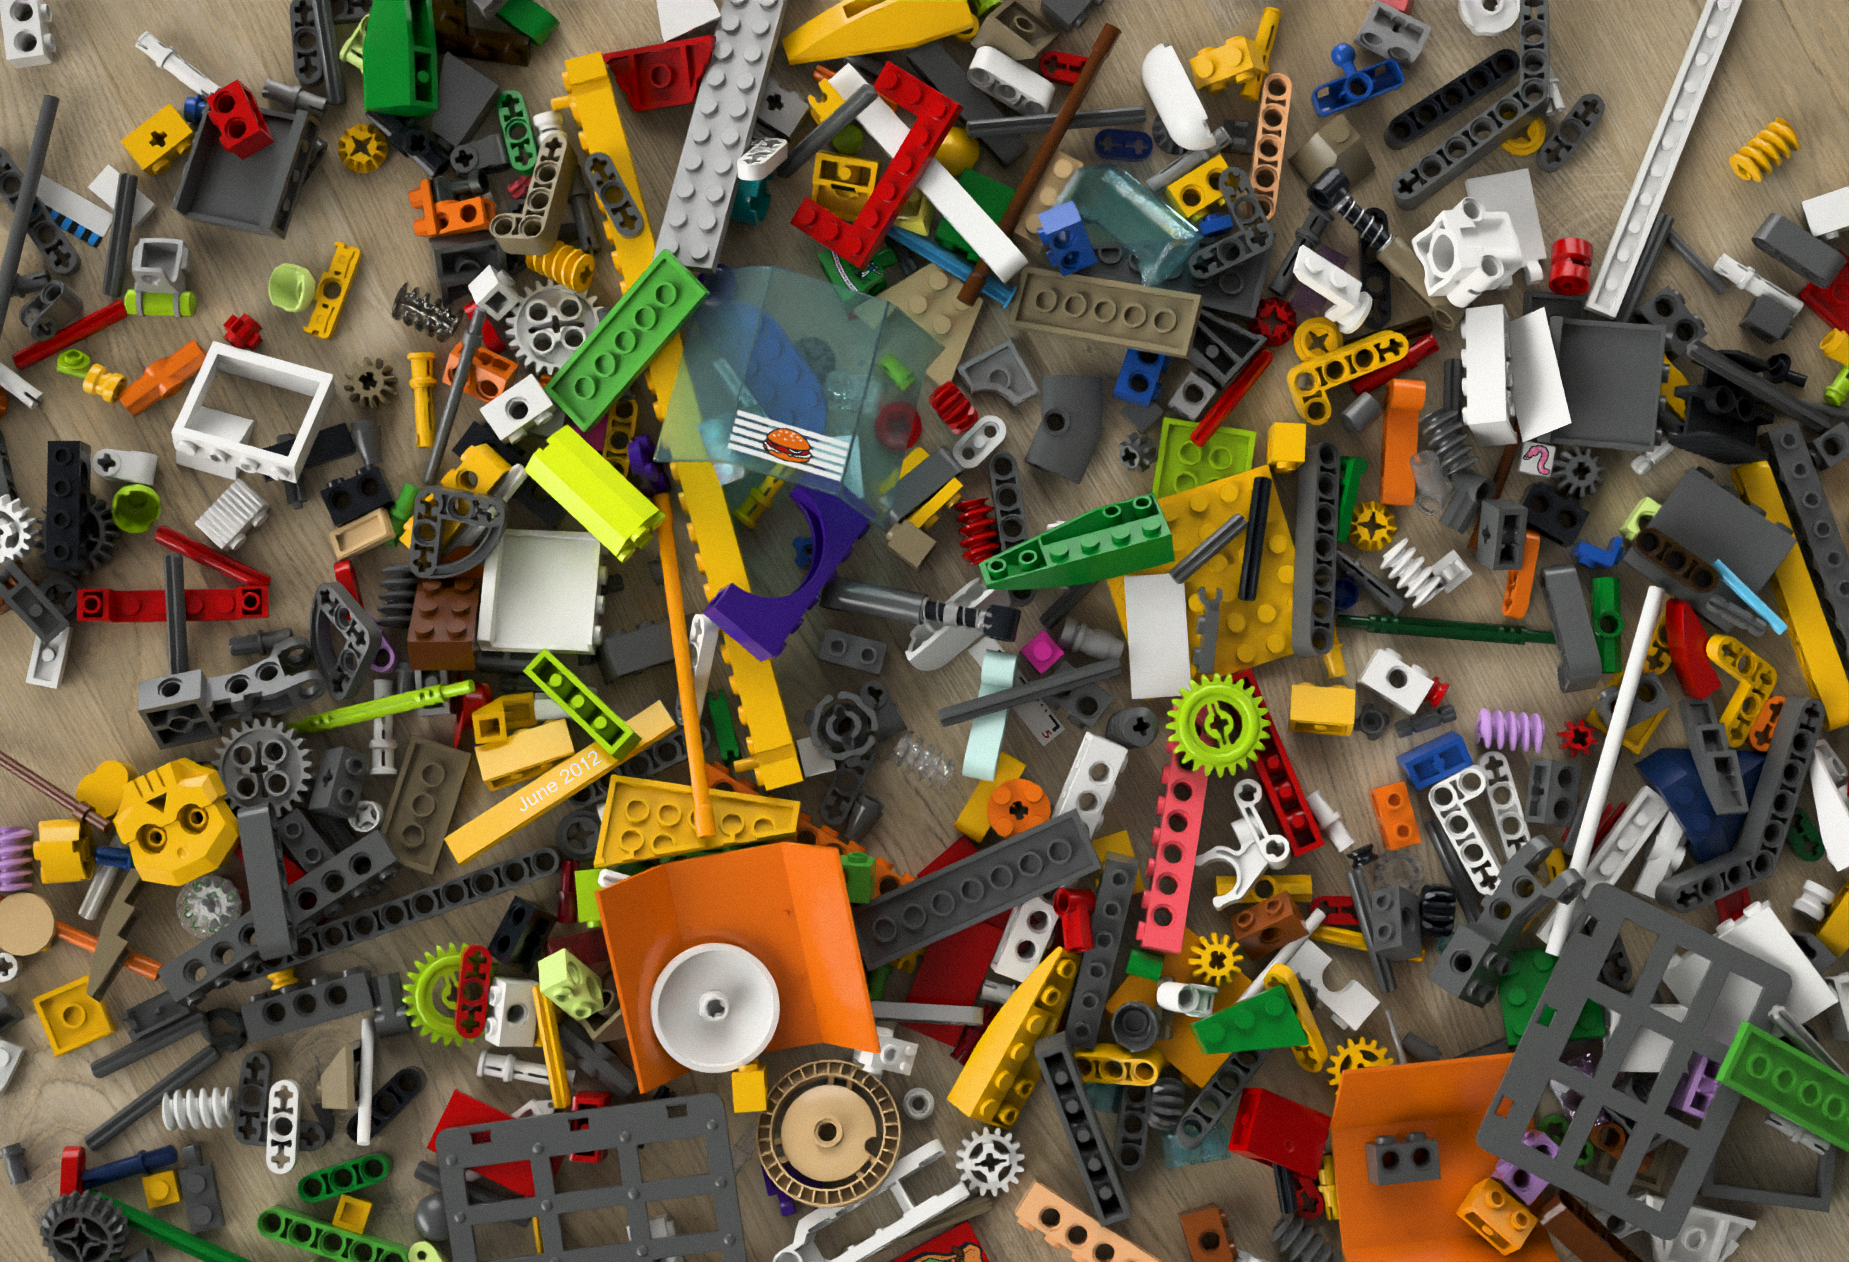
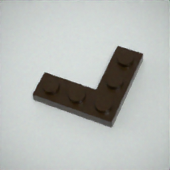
M432 0L437 53L446 54L448 51L454 56L509 65L529 66L531 59L530 36L468 27L466 0Z

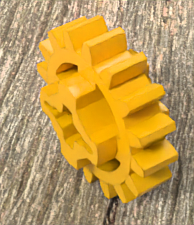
M1358 1036L1356 1044H1354L1351 1038H1346L1347 1046L1345 1048L1336 1044L1337 1056L1329 1055L1328 1057L1333 1062V1066L1325 1067L1326 1072L1333 1074V1077L1328 1079L1327 1083L1329 1085H1337L1333 1093L1337 1096L1342 1074L1340 1067L1346 1056L1348 1062L1343 1070L1358 1069V1064L1364 1067L1388 1066L1394 1062V1059L1391 1057L1384 1058L1388 1049L1384 1046L1376 1049L1377 1041L1371 1039L1366 1044L1363 1036ZM1360 1050L1369 1051L1372 1054H1374L1376 1058L1366 1060L1363 1058L1362 1053H1360Z

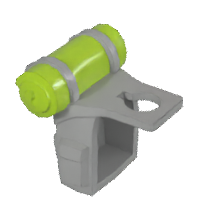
M140 238L139 244L134 247L132 274L135 278L134 289H128L125 295L124 305L127 314L140 317H194L198 306L197 298L193 291L186 290L185 283L186 276L191 271L192 253L184 240Z

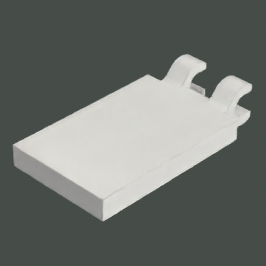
M1528 168L1467 179L1465 185L1468 197L1478 199L1483 204L1485 212L1506 211L1508 213L1513 229L1519 239L1523 258L1521 268H1524L1527 286L1539 284L1544 279L1539 262L1544 261L1547 256ZM1512 276L1496 288V291L1510 289L1509 286L1513 285Z

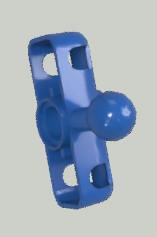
M1339 43L1331 51V59L1336 66L1343 69L1346 76L1315 88L1311 96V102L1316 114L1323 118L1328 117L1335 112H1341L1351 107H1360L1369 100L1385 95L1392 90H1398L1405 80L1399 63L1395 59H1388L1357 71L1353 62L1356 56L1354 48L1350 44ZM1385 65L1386 72L1375 76V69ZM1350 85H1360L1364 90V94L1360 96L1353 94L1350 90ZM1328 87L1329 94L1318 98V91Z

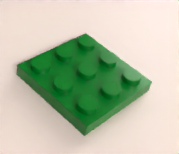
M1546 947L1511 951L1516 954L1512 960V967L1497 984L1508 1049L1517 1048L1559 959L1557 956L1545 953ZM1587 999L1568 1042L1605 1037L1600 1004ZM1546 1006L1538 1024L1548 1027L1556 1010Z

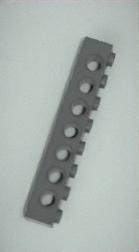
M1796 421L1757 436V440L1761 450L1769 454V458L1766 461L1775 478L1844 670L1847 671L1849 670V557L1798 422Z
M376 829L288 886L296 936L298 934L300 936L308 934L316 928V923L323 918L336 916L344 909L343 905L349 901L362 899L371 892V887L380 881L382 883L388 882L398 875L399 872L397 870L404 867L384 833ZM370 860L372 864L370 871L360 875L359 868L361 864ZM343 878V888L333 893L332 885L334 881ZM311 896H316V905L312 909L306 910V900ZM252 910L157 970L175 1003L184 1007L196 1006L207 998V993L215 988L221 989L228 986L234 981L233 976L243 970H252L262 962L257 944L251 946L250 938L255 933ZM233 948V959L229 963L224 964V953ZM205 966L206 975L201 981L197 982L195 978L196 972L199 968Z

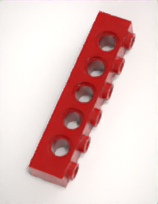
M1251 668L1232 676V684H1236L1240 679H1244V690L1251 686L1255 687L1252 698L1262 696ZM1264 699L1259 703L1258 708H1267ZM1227 704L1240 735L1242 729L1241 718L1238 712L1231 705ZM1268 712L1261 717L1264 720L1270 721L1271 725L1262 728V731L1268 733L1270 738L1259 740L1265 746V751L1254 750L1258 761H1250L1280 833L1289 843L1291 857H1297L1324 846L1325 843L1271 715Z

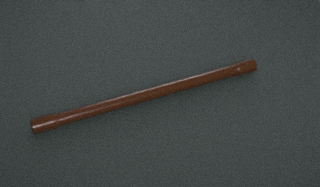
M1105 23L1088 60L998 224V227L1008 238L1105 59L1109 57L1122 33L1120 29L1109 23ZM981 257L957 296L959 301L970 307H973L991 271V268Z

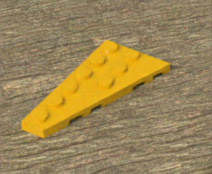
M611 774L594 860V869L796 836L801 802L708 788L710 804L713 808L716 836L699 839L697 838L692 786Z

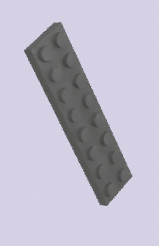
M1077 808L876 897L869 904L863 903L852 908L860 952L868 971L1103 867Z

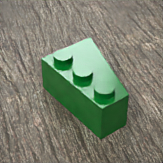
M1282 984L1272 986L1189 1024L1202 1054L1206 1055L1310 1045Z

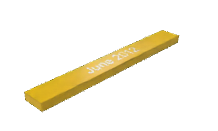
M660 700L625 722L642 740L621 762L611 756L595 741L445 837L444 840L458 864L463 867L677 729L678 727Z

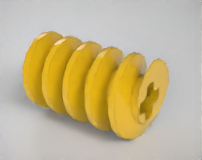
M1777 117L1775 122L1767 125L1765 130L1760 131L1756 135V138H1752L1747 142V146H1743L1738 150L1737 154H1733L1729 158V163L1734 173L1744 181L1752 179L1760 183L1763 181L1761 172L1766 175H1770L1773 172L1770 163L1775 167H1779L1782 165L1780 156L1788 159L1791 157L1789 148L1793 151H1798L1801 146L1791 125L1783 118Z
M561 240L556 241L554 248L545 255H526L525 261L531 271H536L550 280H555L558 284L565 285L568 289H572L577 293L586 291L593 279L594 257L590 254H585L580 249H575L571 245H566Z

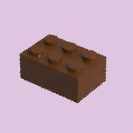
M419 578L407 637L411 670H476L479 652L477 632L482 578Z

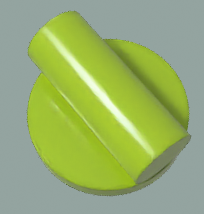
M70 349L58 356L57 372L85 379L90 370V358L87 354L77 349Z

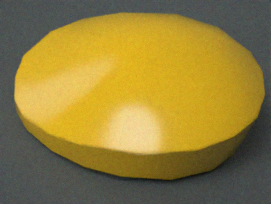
M952 127L934 157L953 178L962 176L965 167L972 169L977 163L980 155L979 142L976 138H969L966 129Z

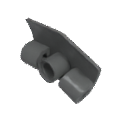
M1075 375L1042 376L1041 422L1025 457V463L1045 472L1052 471L1076 484L1081 483L1102 431V379L1100 377ZM1056 416L1062 419L1064 423L1063 429L1060 431L1049 429L1047 420L1050 417Z

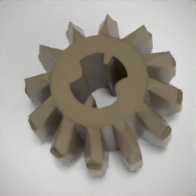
M364 357L363 367L357 362L352 363L356 372L354 374L351 372L345 373V377L352 381L344 385L346 391L352 392L348 399L352 403L359 401V407L363 410L368 407L369 403L374 411L378 410L380 400L388 406L390 401L385 396L387 394H397V391L390 387V385L398 383L396 376H389L394 370L392 366L386 365L383 367V360L381 358H377L372 364L369 357ZM373 377L377 385L375 388L370 386L369 390L365 383L368 379L372 381Z

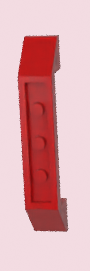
M236 586V589L185 590L186 622L248 621L269 618V586ZM77 589V621L106 623L167 622L165 590L115 591L112 589Z

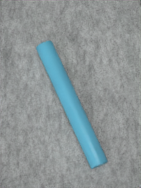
M1719 559L1711 565L1717 570L1719 578L1756 614L1767 622L1778 635L1788 628V625Z

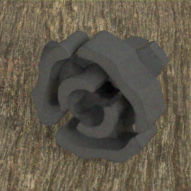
M841 691L838 694V699H850L857 705L854 706L848 703L836 704L822 715L824 707L834 701L831 695H826L816 705L814 710H806L803 723L810 726L809 731L812 743L815 747L822 746L817 735L818 727H820L822 737L826 743L834 749L844 751L842 753H833L825 748L823 751L825 757L839 761L844 760L849 768L861 765V755H864L875 744V738L870 736L863 747H856L864 741L867 734L868 723L865 714L871 719L872 732H876L879 729L876 713L873 710L877 702L869 694L860 697L857 694ZM846 719L851 720L849 731L845 732L843 736L839 735L838 725L840 722H844Z

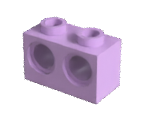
M1531 1129L1530 1131H1525L1521 1140L1522 1143L1534 1149L1540 1145L1543 1153L1552 1158H1555L1559 1149L1556 1143L1543 1131ZM1503 1159L1497 1162L1495 1165L1496 1171L1491 1175L1495 1181L1503 1185L1505 1191L1516 1201L1528 1206L1549 1184V1182ZM1520 1169L1522 1171V1180L1519 1184L1515 1185L1513 1176Z

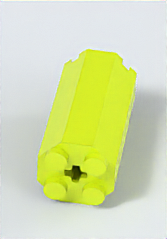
M568 424L553 433L546 440L549 445L544 450L539 448L532 455L524 471L609 549L618 560L624 563L632 556L636 547L642 550L651 542L654 537L651 534L652 530L657 529L667 516Z

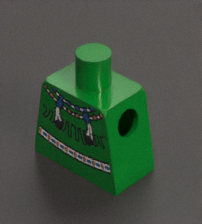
M890 246L876 252L865 271L854 266L830 249L818 253L820 266L846 314L851 313L856 307L885 289L887 282L883 270L898 263Z

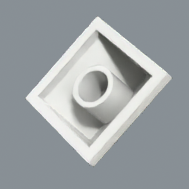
M201 406L191 429L248 445L255 421ZM176 450V464L232 480L238 479L241 470L239 467L226 463L222 465L216 464L208 458L197 455L188 456L186 452Z

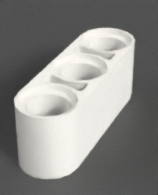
M982 46L977 49L967 72V79L971 84L1024 116L1047 114L1055 94V87L1051 82L990 46Z

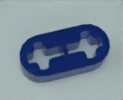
M1109 128L1101 130L1096 135L1093 146L1096 155L1102 159L1143 162L1151 155L1153 141L1145 132ZM1105 137H1110L1111 143L1121 144V146H1112L1110 151H1105L1104 145H1100L1099 142H1104ZM1136 140H1142V145L1147 146V149H1143L1141 154H1136L1135 148L1125 147V145H1135Z

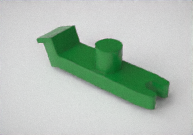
M719 689V698L714 699L712 693L708 692L707 702L720 753L726 767L734 765L733 762L742 759L726 695L723 689Z

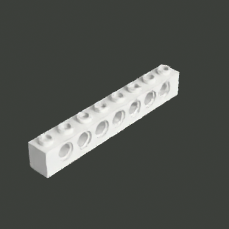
M1087 731L1050 819L1077 808L1091 839L1094 831L1097 832L1103 823L1104 814H1102L1106 802L1109 803L1115 794L1116 785L1114 782L1118 773L1124 771L1127 765L1128 755L1126 753L1128 749ZM1097 764H1104L1105 770L1103 775L1099 778H1092V768ZM1091 793V804L1081 808L1079 806L1080 797L1083 794ZM1079 878L1056 888L1050 895L1042 894L1013 907L990 962L994 972L1023 983L1042 962L1041 957L1045 948L1049 949L1055 937L1053 929L1057 919H1062L1061 916L1055 913L1053 908L1054 894L1057 889L1062 887L1075 888ZM1043 911L1044 917L1042 921L1038 924H1030L1031 915L1034 912ZM1031 941L1032 945L1028 952L1018 953V946L1021 942Z

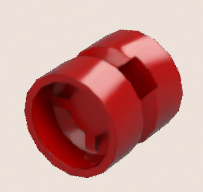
M1575 237L1559 239L1553 243L1551 250L1552 266L1549 273V288L1553 292L1565 296H1577L1589 290L1591 283L1590 267L1593 258L1592 244L1584 239Z

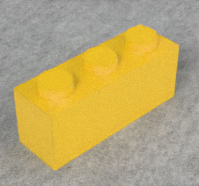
M566 718L549 719L541 726L532 729L522 728L516 730L513 735L507 736L508 740L483 743L480 746L474 747L483 782L490 792L541 776L578 753L572 728Z

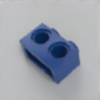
M1073 200L1038 214L1043 227L1038 228L1037 231L1043 246L1050 244L1051 248L1046 249V253L1052 267L1059 265L1063 277L1098 262Z
M1127 349L1112 397L1148 407L1151 400L1157 401L1162 383L1157 382L1160 371L1167 372L1172 356L1154 353L1156 361L1146 363L1140 356V353L1143 351ZM1136 379L1142 380L1146 384L1147 390L1144 392L1133 390L1131 381Z

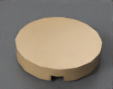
M19 892L3 899L0 902V948L12 955L27 956L41 952L50 945L56 934L57 925L55 909L49 901L36 893Z

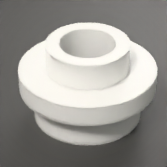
M913 1088L904 1096L903 1109L912 1119L923 1120L929 1117L934 1110V1098L924 1088ZM915 1098H922L925 1101L922 1109L913 1107L912 1102Z

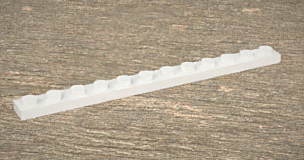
M1742 0L1706 1L1584 306L1585 310L1610 320L1616 318Z

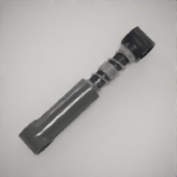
M838 576L828 586L825 587L823 585L819 603L820 607L831 610L861 613L922 625L924 621L927 623L937 621L940 625L944 624L954 628L964 626L967 630L976 628L977 632L984 633V636L987 638L1006 642H1015L1021 610L1010 607L990 605L989 608H967L966 604L962 607L961 603H954L952 601H948L946 604L940 603L939 599L937 602L930 601L925 593L856 582Z

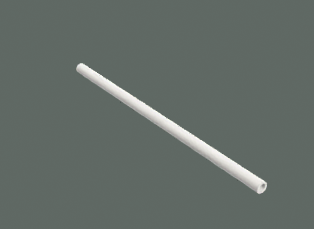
M1649 586L1569 866V869L1575 868L1583 878L1665 590L1660 587ZM1578 896L1569 905L1559 903L1545 953L1557 957L1560 956L1564 948Z

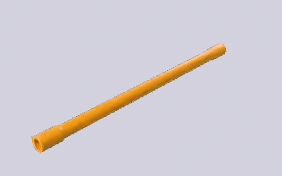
M661 493L652 496L651 500L667 516L664 522L657 528L694 799L695 826L697 838H710L716 836L713 808L710 804L673 532V513L670 494Z

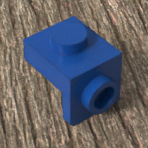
M1619 536L1611 538L1606 551L1580 541L1574 544L1570 556L1577 558V563L1589 569L1599 567L1606 570L1611 568L1613 564L1617 565L1621 560L1624 548L1621 547L1623 538Z

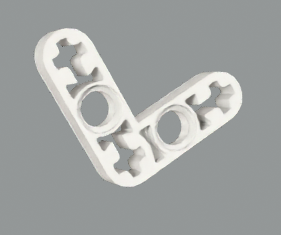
M752 136L748 152L737 161L738 177L749 181L767 177L788 158L787 141L781 138Z

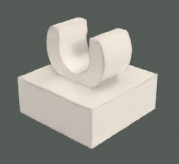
M1454 549L1431 566L1433 568L1431 572L1432 577L1440 576L1439 585L1440 587L1446 586L1443 589L1446 594L1473 574Z

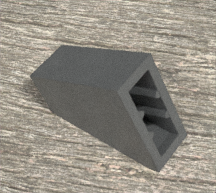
M448 51L443 59L438 87V110L434 112L431 131L437 138L435 142L451 153L454 148L471 142L497 104L498 97L503 92L498 84Z

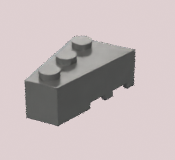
M1201 309L1188 360L1222 390L1259 350L1267 338L1240 328L1235 323H1229Z
M695 613L685 615L688 641ZM669 615L665 616V622L656 625L654 620H649L636 625V631L626 633L625 629H620L606 635L607 640L596 648L598 666L605 686L615 683L616 679L632 674L636 676L643 673L642 671L675 662Z

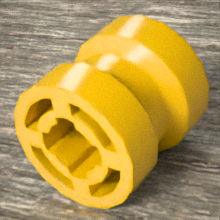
M96 363L90 368L85 377L83 391L93 396L101 395L104 401L114 405L119 401L117 394L126 388L127 377L117 372L113 374L108 373L106 367Z

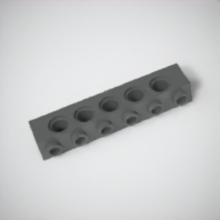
M1106 851L1095 896L1096 906L1093 914L1090 916L1094 949L1081 953L1082 960L1076 974L1063 1031L1066 1032L1070 1044L1090 1049L1095 1047L1139 867L1138 858Z
M1062 1031L1036 1040L1035 1056L1101 1227L1132 1217L1129 1197L1066 1032Z

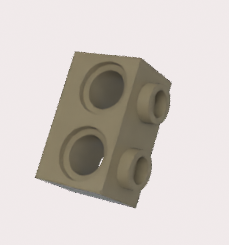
M906 519L902 525L896 522L886 535V541L888 542L887 551L917 573L936 549V541Z

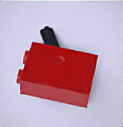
M1243 1088L1228 1150L1273 1168L1280 1211L1283 1214L1297 1212L1299 1206L1293 1177L1317 1179L1322 1165V1155L1329 1136L1332 1117L1263 1088Z

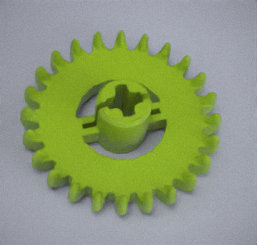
M1217 672L1214 674L1212 682L1208 680L1206 675H1202L1200 686L1194 680H1190V692L1184 688L1179 689L1183 700H1171V703L1178 710L1167 712V716L1175 719V722L1168 723L1165 726L1166 729L1175 731V734L1167 740L1168 742H1179L1173 753L1177 754L1184 751L1186 754L1182 759V764L1194 760L1192 771H1197L1203 765L1205 776H1209L1213 768L1216 769L1219 778L1223 776L1225 768L1234 776L1236 774V764L1243 770H1247L1246 758L1257 762L1258 758L1254 750L1265 751V746L1259 740L1270 738V735L1262 731V728L1270 726L1271 722L1261 717L1268 713L1269 709L1258 708L1263 697L1252 698L1255 687L1251 686L1244 690V679H1240L1236 684H1232L1231 674L1227 675L1224 682L1221 681ZM1218 702L1231 705L1241 718L1242 729L1240 736L1233 744L1230 743L1228 737L1234 726L1233 719L1226 711L1220 710ZM1205 705L1209 714L1203 721V732L1210 740L1217 741L1219 748L1206 745L1200 740L1196 732V716ZM1214 717L1217 718L1218 722L1225 723L1221 733H1218L1217 729L1211 730L1210 725L1214 722Z
M449 942L447 952H444L439 945H436L435 957L425 951L424 956L427 961L425 964L417 960L414 961L419 972H407V976L414 981L413 984L403 985V988L411 992V995L403 997L402 1001L412 1004V1007L405 1010V1015H416V1018L411 1022V1026L417 1027L423 1024L419 1032L420 1036H425L432 1032L431 1042L435 1043L440 1037H443V1045L445 1047L450 1044L452 1038H454L456 1045L460 1047L463 1037L454 1027V1018L443 1016L436 1010L433 1005L432 992L439 978L443 977L444 982L440 985L438 991L439 998L445 1006L455 1010L456 1002L447 996L451 994V984L458 988V979H456L454 972H459L461 955L467 947L465 942L461 944L459 951H456L455 945L452 942ZM478 950L475 951L474 956L468 957V961L473 963V974L470 972L466 973L469 976H477L483 979L484 973L478 974L477 967L479 962H484L485 957L478 958ZM497 962L491 964L489 988L492 986L493 977H505L504 974L494 975L499 967ZM476 982L477 987H478V994H479V995H478V998H479V996H480L481 993H482V988H481V985ZM466 985L464 996L470 1000V990ZM487 1000L486 1018H488V1010H489V1002H488V1000ZM462 1004V1009L466 1008V1004ZM479 1005V1006H474L473 1009H476V1010L479 1011V1010H480V1005ZM473 1009L468 1013L467 1020L461 1021V1025L466 1027L467 1032L471 1031L472 1026H477L478 1021H475L472 1017ZM484 1030L480 1034L482 1037H485ZM475 1038L468 1039V1041L473 1044Z

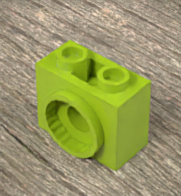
M617 867L575 871L579 922H587L588 928L602 927L594 893L604 888L598 884L600 872L603 869L618 872Z

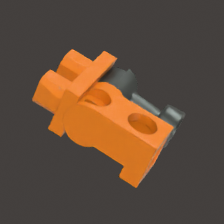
M483 169L471 171L468 174V179L455 181L444 177H437L431 180L424 179L419 181L420 187L408 192L412 208H424L425 217L416 219L413 222L416 236L439 237L466 234L480 230L490 231L489 225L492 219L497 216L495 201L479 196L490 191L489 179ZM468 192L479 196L464 201L460 200V195Z

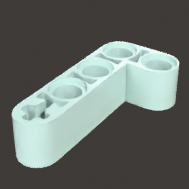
M986 649L978 698L1015 687L1018 655ZM1010 708L973 719L962 776L994 782Z

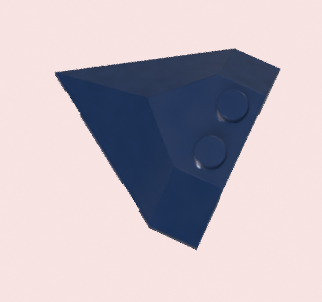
M1660 748L1634 764L1646 785L1653 791L1659 792L1690 841L1685 844V847L1697 865L1732 851L1748 812L1728 815L1716 814L1703 787L1690 749ZM1736 751L1748 808L1750 809L1767 752Z

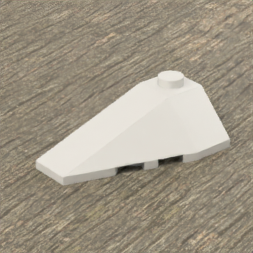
M1820 739L1816 742L1810 760L1809 773L1822 842L1829 862L1839 872L1849 869V797L1847 796L1848 780L1846 778L1848 772L1825 739Z

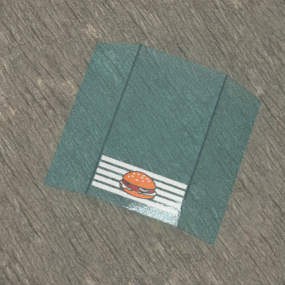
M774 265L717 268L715 274L705 273L702 285L711 294L693 314L653 461L728 463L838 496L882 529H886L933 338L890 301Z

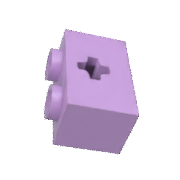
M1693 1051L1692 1063L1688 1064V1073L1682 1074L1668 1106L1703 1119L1718 1087L1719 1082L1715 1078L1721 1065Z

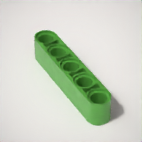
M275 1205L266 1209L257 1219V1229L262 1236L340 1262H389V1255L391 1253H397L402 1257L403 1262H409L408 1252L410 1249L403 1244L366 1232L363 1234L331 1225L332 1221L283 1205ZM270 1214H276L280 1218L281 1227L279 1229H274L269 1225L268 1216ZM301 1223L311 1228L312 1234L310 1239H304L299 1235L298 1227ZM331 1233L340 1236L342 1240L340 1249H335L329 1244L328 1238ZM361 1243L370 1245L373 1251L371 1258L367 1259L359 1254L358 1249Z

